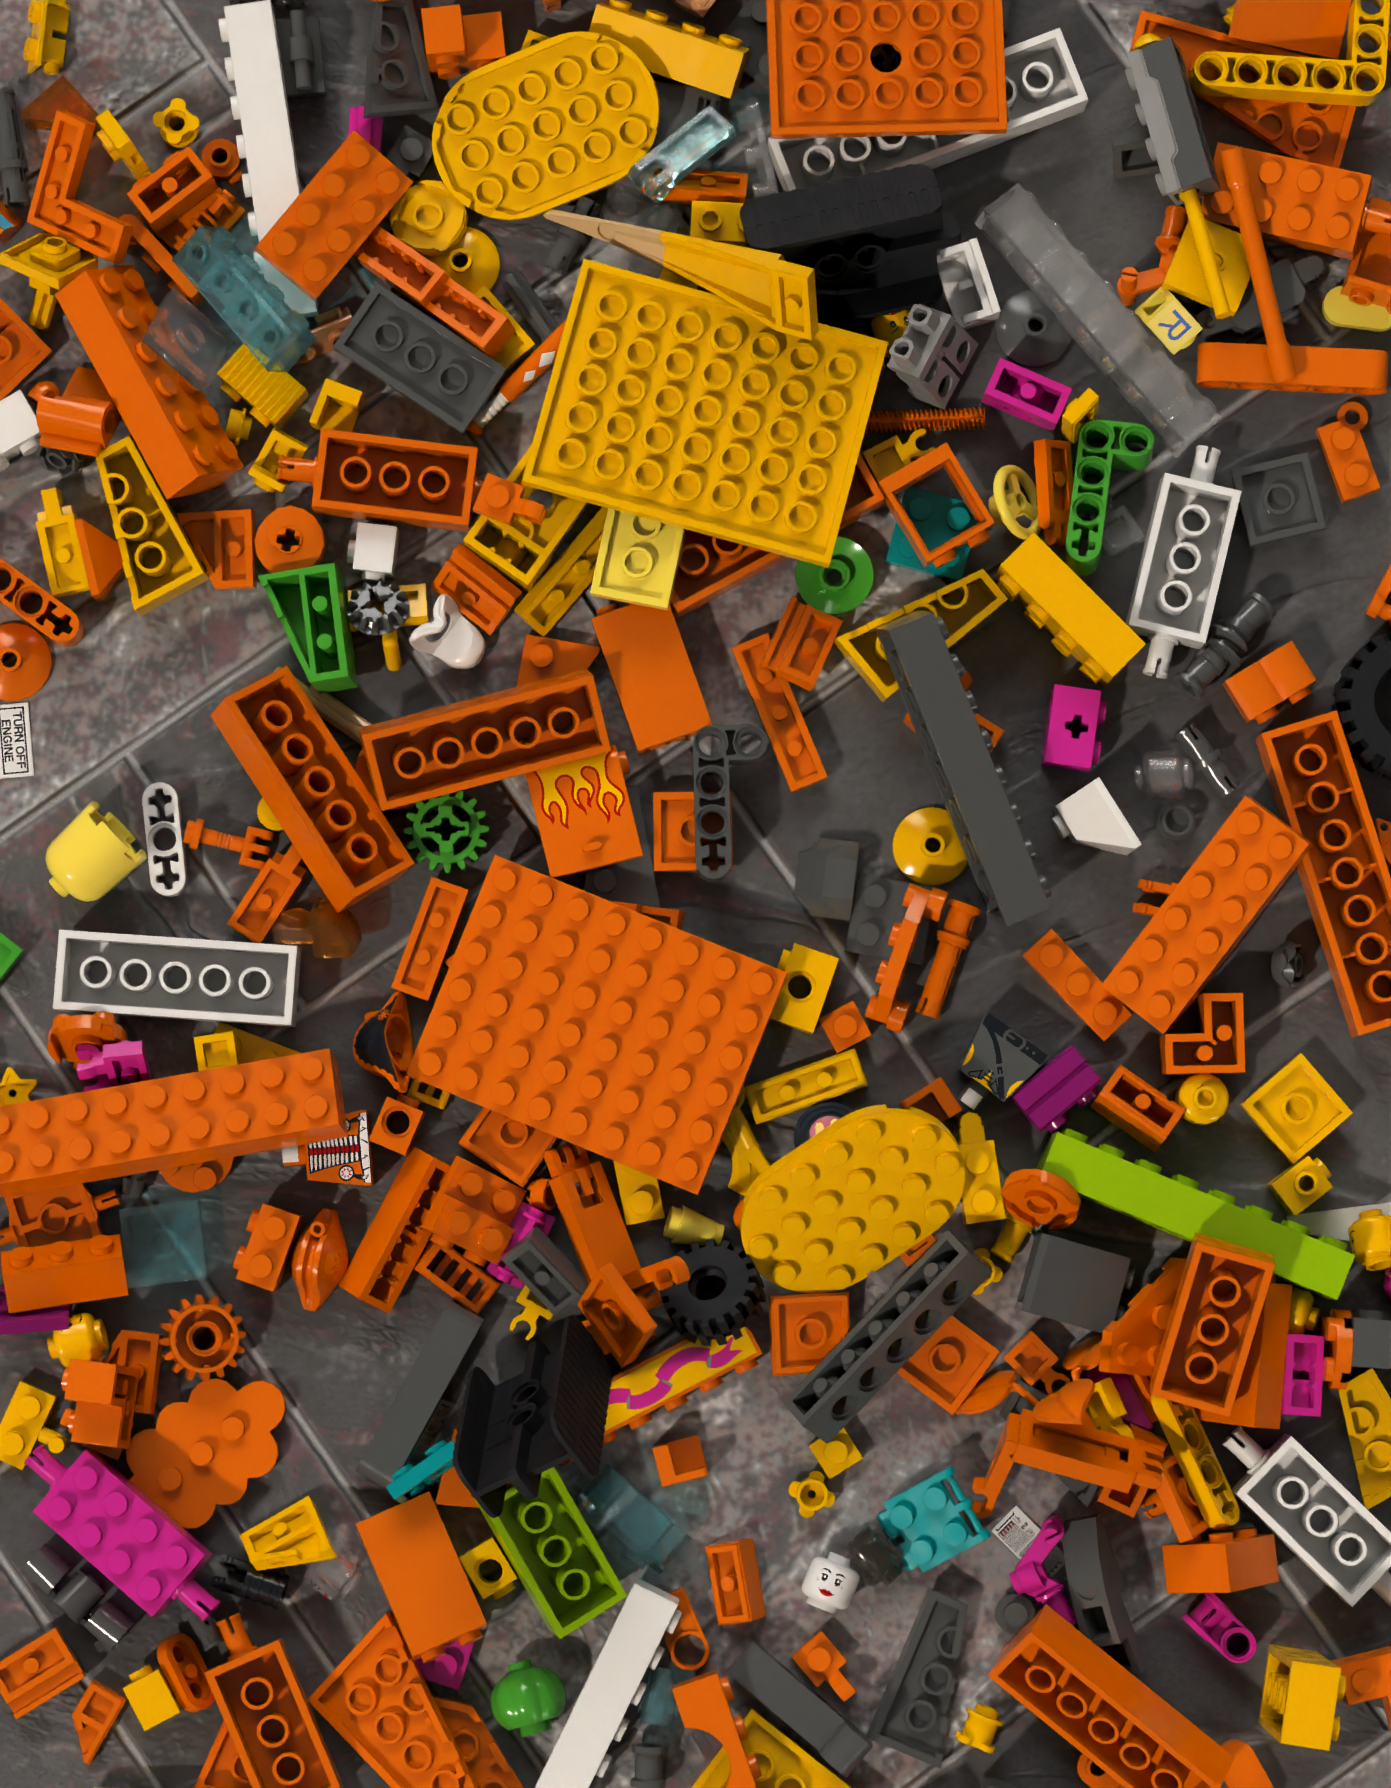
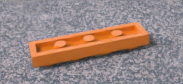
M768 633L731 647V650L791 793L823 781L828 776L788 680L776 675L775 671L767 667L765 669L759 667L771 641Z

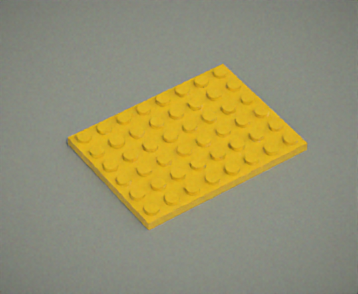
M583 258L521 485L829 568L888 342L818 323L819 331L813 340L778 332L718 295Z

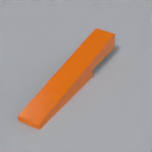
M377 225L351 257L457 336L492 359L516 331L506 316L453 281L443 269L379 225Z

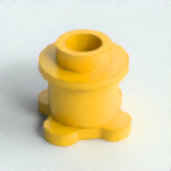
M175 98L171 100L168 108L163 112L159 111L153 115L154 126L160 128L164 141L170 146L176 148L187 147L197 138L200 121L197 116L192 115L186 109V103L183 99ZM184 124L181 130H173L175 125Z
M977 1703L975 1709L967 1707L966 1712L969 1715L962 1731L957 1730L955 1737L964 1744L994 1754L996 1748L993 1747L992 1741L998 1726L1002 1727L1004 1724L1002 1720L998 1719L999 1711L981 1703Z

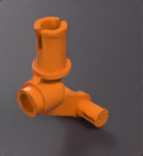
M1171 205L1165 209L1161 234L1155 239V246L1161 255L1159 267L1139 273L1133 267H1126L1122 270L1121 278L1117 282V292L1120 295L1119 301L1122 305L1132 306L1138 294L1162 286L1187 224L1188 216L1184 207Z

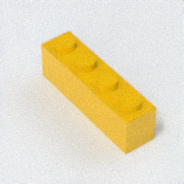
M603 0L596 5L589 32L599 33L623 43L639 56L650 72L729 99L737 94L750 52L749 48L741 46V39L727 34H720L719 38L704 34L705 28L691 22L684 21L682 26L669 22V16L665 13L652 9H646V13L631 9L632 3L626 0Z

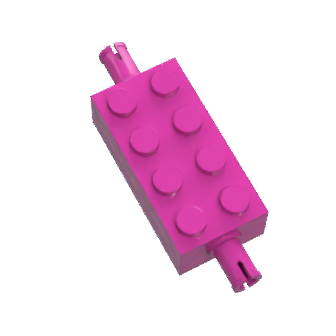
M42 1444L32 1452L35 1456H29L24 1464L27 1467L29 1466L50 1485V1491L32 1511L151 1617L161 1616L176 1599L183 1602L203 1622L213 1614L211 1611L213 1609L216 1610L221 1602L218 1599L216 1600L194 1580L198 1571L213 1555L206 1547L95 1450L85 1449L76 1461L68 1467H65Z

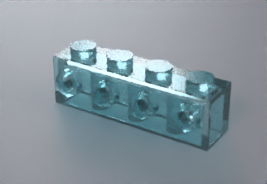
M200 225L173 257L172 261L267 371L288 372L317 339L308 329V321L299 312L291 310L283 300L285 298L283 292L276 285L264 279L259 273L261 268L258 263L238 249L235 245L237 242L235 237L223 227L217 228Z

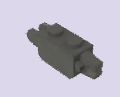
M1308 255L1307 258H1302L1291 264L1288 257L1279 262H1276L1275 258L1268 259L1281 318L1298 310L1305 297V288L1310 286L1312 282L1318 281L1323 273L1322 271L1325 270L1324 260H1321L1317 255ZM1251 277L1234 317L1229 316L1224 319H1216L1214 310L1211 307L1205 308L1194 317L1203 328L1200 334L1204 339L1230 331L1233 336L1244 338L1263 328Z

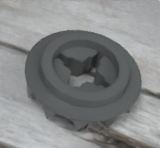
M381 578L378 583L370 585L364 581L361 589L358 591L352 590L351 599L346 603L347 616L350 623L358 631L368 635H385L397 630L407 620L410 611L406 591L403 592L396 582L386 584ZM373 599L378 600L380 604H384V615L375 607H372L371 602Z

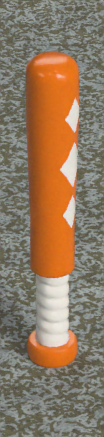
M567 318L498 387L499 391L485 404L468 429L476 437H480L484 433V425L497 415L507 403H512L537 378L555 363Z

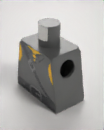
M987 1012L981 1019L957 1068L960 1074L970 1080L957 1097V1100L974 1112H977L988 1095L1003 1103L1049 1056Z

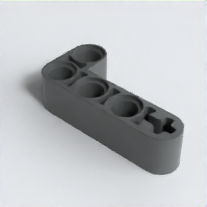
M708 725L699 729L694 736L695 864L697 873L707 882H720L730 872L732 859L729 765L754 764L763 759L767 752L768 738L764 730L757 725ZM746 735H754L760 740L761 748L754 754H747L739 747L740 739ZM706 736H715L721 741L722 748L714 755H707L700 749V741ZM716 775L723 783L721 791L717 794L705 793L700 786V782L705 776ZM709 814H716L722 818L724 827L718 833H707L701 826L702 819ZM701 841L712 844L725 841V846L717 844V859L725 862V865L718 867L717 873H710L709 866L702 865V861L709 860V845L702 847Z
M754 1640L747 1645L727 1669V1672L738 1683L815 1747L821 1757L846 1778L872 1749V1741L862 1731Z

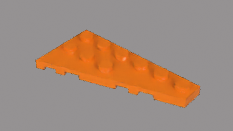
M1143 10L1140 12L1129 50L1130 52L1134 51L1137 39L1144 34H1155L1161 39L1171 36L1181 50L1188 77H1190L1197 58L1207 51L1307 57L1265 44L1228 37L1229 34ZM1209 66L1200 68V74L1206 80L1212 81L1219 78L1214 68ZM1242 69L1239 71V76L1244 82L1255 83L1258 81L1256 74L1252 70ZM1280 72L1278 74V79L1282 84L1287 86L1296 84V79L1291 73ZM1322 74L1317 76V81L1323 88L1335 87V82L1329 75ZM1358 77L1356 79V84L1360 89L1365 77ZM1192 88L1193 94L1287 157L1340 168L1356 106L1204 96L1198 94Z
M385 1613L307 1701L391 1788H478L416 1662L413 1661L392 1613Z

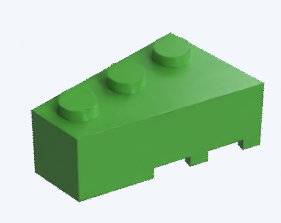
M329 563L259 575L258 578L266 590L274 611L281 621L311 685L319 694L358 688L352 634L347 616L346 603L348 601L345 577L337 565Z

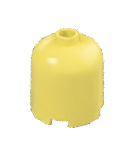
M96 801L90 802L51 842L46 851V865L53 876L49 879V883L64 898L70 894L74 898L85 902L99 900L147 859V854L144 850L140 849L136 852L131 846V843L136 838L110 811L104 817L97 812L100 806Z

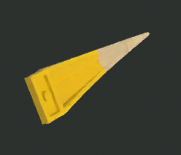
M550 209L543 215L548 220L608 242L662 266L725 299L775 331L808 340H813L819 331L814 268L787 262L782 254Z

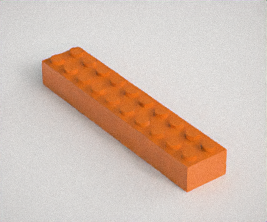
M330 1048L0 1106V1198L348 1137L339 1062Z

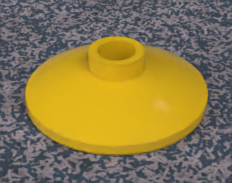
M468 226L459 244L450 251L434 257H425L443 269L449 278L472 294H475L484 285L491 290L500 272L499 254L492 240L480 230ZM459 255H463L468 259L467 264L461 268L453 264L454 258Z
M935 807L916 810L905 817L896 829L892 844L895 862L901 872L916 883L927 886L945 884L955 879L968 863L947 810ZM930 838L937 839L940 843V849L934 853L929 852L925 847L926 840Z

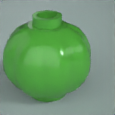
M530 1659L508 1665L509 1674H506L495 1684L490 1699L492 1713L497 1722L508 1731L519 1728L522 1737L553 1729L550 1719L561 1716L566 1704L567 1695L562 1680L550 1669L532 1667Z

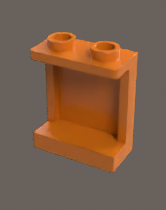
M1371 196L1368 202L1370 203L1369 207L1391 211V202ZM1364 230L1363 233L1359 234L1354 258L1349 261L1340 294L1349 296V300L1358 305L1369 306L1375 304L1385 307L1387 312L1391 314V236Z

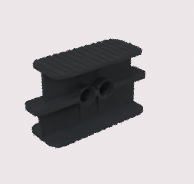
M919 163L894 167L889 170H880V172L875 173L871 172L866 175H857L852 178H843L842 180H834L829 183H820L815 186H806L801 189H792L791 191H783L778 194H769L764 197H755V199L745 202L740 209L747 248L782 254L787 262L814 268L818 323L829 326H837L843 323H851L852 321H861L866 318L911 310L914 304L919 305L920 303L925 306L935 304L943 294V286L938 272L936 249L956 245L961 241V231L956 216L953 213L941 212L943 199L933 170Z
M570 1315L564 1320L559 1350L551 1353L540 1339L528 1344L523 1373L495 1386L481 1368L475 1367L469 1371L452 1462L460 1480L470 1491L472 1497L477 1500L483 1510L492 1518L502 1514L506 1487L509 1482L514 1485L526 1501H529L538 1496L542 1472L571 1458L587 1477L596 1476L600 1470L599 1464L601 1463L600 1457L602 1456L601 1450L603 1448L613 1376L612 1368L592 1334L587 1331L575 1315Z

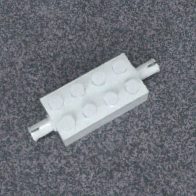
M1196 446L1190 478L1164 473L1159 481L1126 619V624L1136 634L1146 636L1151 640L1145 668L1142 672L1151 677L1155 673L1158 661L1159 665L1155 678H1168V669L1174 646L1179 644L1201 649L1206 643L1242 492L1213 484L1218 459L1221 455V451L1213 447L1209 451L1206 463L1205 458L1208 446Z
M1241 1426L1234 1429L1231 1433L1242 1443V1446L1229 1436L1223 1441L1222 1445L1227 1447L1247 1467V1473L1231 1489L1233 1494L1346 1604L1353 1607L1372 1588L1391 1607V1574L1388 1572L1391 1567V1532L1291 1435L1284 1433L1270 1449L1264 1451Z

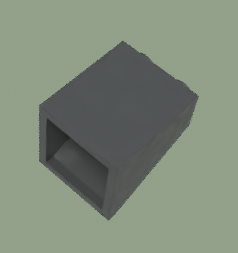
M1036 1232L1015 1309L1102 1333L1112 1320L1118 1321L1123 1316L1125 1307L1119 1305L1122 1291L1130 1290L1135 1268L1129 1267L1131 1258Z

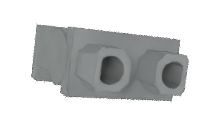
M920 303L919 305L914 304L907 316L909 319L908 326L902 337L895 339L889 350L891 358L887 367L895 371L896 375L909 386L907 391L913 398L945 409L960 380L954 372L963 375L978 343L955 322L951 315ZM962 344L964 345L963 351L957 359V351ZM944 378L946 379L945 385L942 391L939 393V386Z

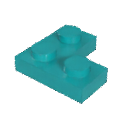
M442 1440L424 1453L427 1458L416 1466L409 1463L397 1470L391 1476L394 1481L386 1486L393 1499L403 1503L423 1493L430 1492L440 1485L438 1477L454 1467L452 1459L455 1442L452 1440L446 1443L445 1440Z

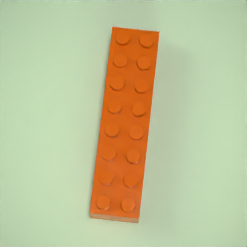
M1335 710L1261 733L1255 741L1281 820L1314 844L1296 868L1351 1038L1391 1026V876L1338 712Z

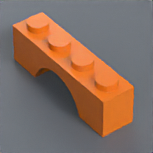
M716 1669L673 1684L672 1692L684 1727L710 1733L722 1743L727 1751L730 1760V1772L723 1788H758L755 1779L761 1777V1772L754 1753L746 1755L741 1741L747 1739L748 1734L741 1715L733 1717L728 1702L735 1700L728 1676L720 1679Z

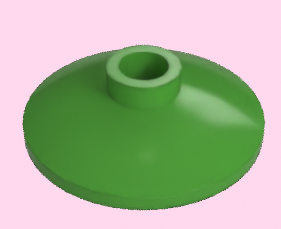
M837 536L829 568L798 560L795 572L796 585L805 602L816 610L827 614H843L857 608L869 595L874 579L873 565L866 551L853 540ZM830 571H837L842 579L837 584H831L826 578L827 574Z

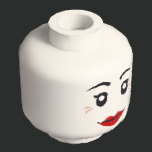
M833 1552L829 1553L828 1558H813L801 1586L804 1595L808 1596L806 1603L832 1614H836L837 1609H847L851 1604L860 1580L859 1574L850 1568L852 1560Z

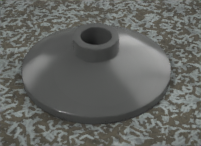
M1041 290L1023 291L1008 299L1000 309L1001 312L995 324L996 339L1003 353L1013 362L1026 367H1042L1055 362L1066 352L1073 335L1072 317L1065 304L1053 294ZM1033 319L1039 320L1043 328L1038 332H1033L1029 329L1028 322Z

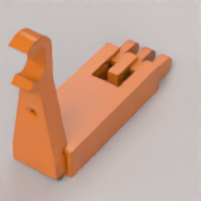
M572 1143L569 1146L567 1144L559 1146L557 1151L551 1149L544 1153V1160L552 1178L548 1182L588 1285L597 1270L610 1262L613 1263L631 1290L654 1282L657 1289L662 1291L672 1287L673 1281L678 1285L690 1280L689 1269L684 1260L679 1256H673L641 1268L600 1161L591 1164L586 1149ZM579 1182L580 1186L576 1188L575 1184Z
M1023 1408L1020 1415L1009 1412L986 1477L973 1478L972 1490L975 1494L985 1495L986 1499L982 1502L972 1500L974 1504L971 1505V1508L978 1519L985 1518L991 1514L1014 1462L1128 1493L1132 1484L1150 1489H1157L1161 1486L1164 1454L1159 1449L1139 1444V1440L1089 1426L1039 1421L1034 1418L1031 1410Z

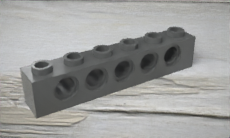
M947 1230L783 1401L784 1405L804 1428L828 1444L993 1271L968 1245Z

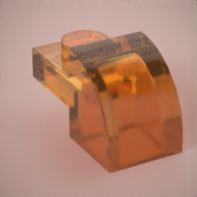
M318 898L311 911L303 908L283 911L272 928L274 943L312 944L314 958H353L362 941L361 929L355 916L348 909L337 913L327 898Z

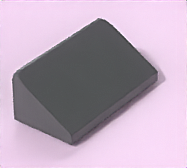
M537 1226L531 1229L502 1258V1261L554 1316L579 1299L587 1288L588 1284L585 1276Z

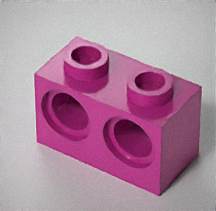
M1288 1334L1281 1415L1321 1417L1324 1336Z

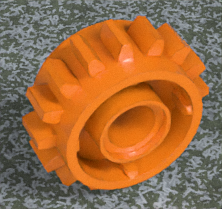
M201 1294L195 1295L194 1304H190L184 1298L180 1299L181 1309L176 1311L169 1308L167 1310L168 1315L171 1317L169 1323H160L159 1325L166 1333L165 1337L158 1339L157 1342L158 1344L165 1345L168 1350L161 1356L162 1359H173L175 1361L171 1369L174 1373H178L185 1368V1379L191 1381L195 1377L196 1372L200 1374L203 1382H209L210 1372H214L218 1377L222 1378L225 1376L223 1367L226 1365L236 1367L237 1363L233 1359L235 1353H244L245 1351L243 1347L238 1345L239 1339L246 1337V1332L239 1331L237 1328V1324L243 1320L242 1317H231L229 1313L233 1306L230 1303L224 1304L221 1308L218 1307L219 1297L211 1296L207 1304H205ZM205 1326L211 1332V1342L206 1348L198 1349L194 1346L192 1337L198 1328Z

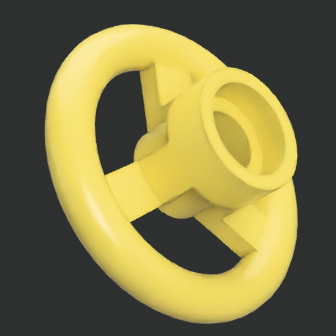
M1005 465L1001 467L994 478V495L989 498V510L993 519L1000 525L1005 524L1008 530L1020 539L1026 540L1033 532L1038 535L1042 528L1038 523L1037 491L1034 482L1018 466ZM1006 480H1007V484H1008V487H1009L1008 490H1005V482H1006ZM1019 483L1024 488L1028 496L1029 502L1026 500L1025 495L1021 492ZM1025 515L1031 520V525L1029 528H1024L1015 519Z

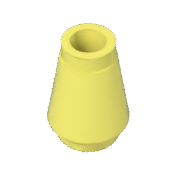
M684 1205L681 1208L672 1206L665 1221L663 1236L671 1238V1243L691 1245L698 1242L700 1246H706V1240L715 1239L719 1246L724 1233V1225L718 1224L716 1221Z

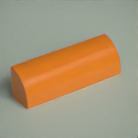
M415 1146L411 1147L352 1258L343 1279L340 1281L339 1287L356 1298L390 1314L432 1232L422 1228L421 1225L451 1165Z

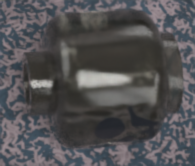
M867 1526L845 1547L849 1552L846 1558L850 1559V1568L859 1574L860 1579L867 1586L877 1585L881 1581L888 1586L904 1570L899 1565L905 1555L904 1549L882 1527L872 1530Z

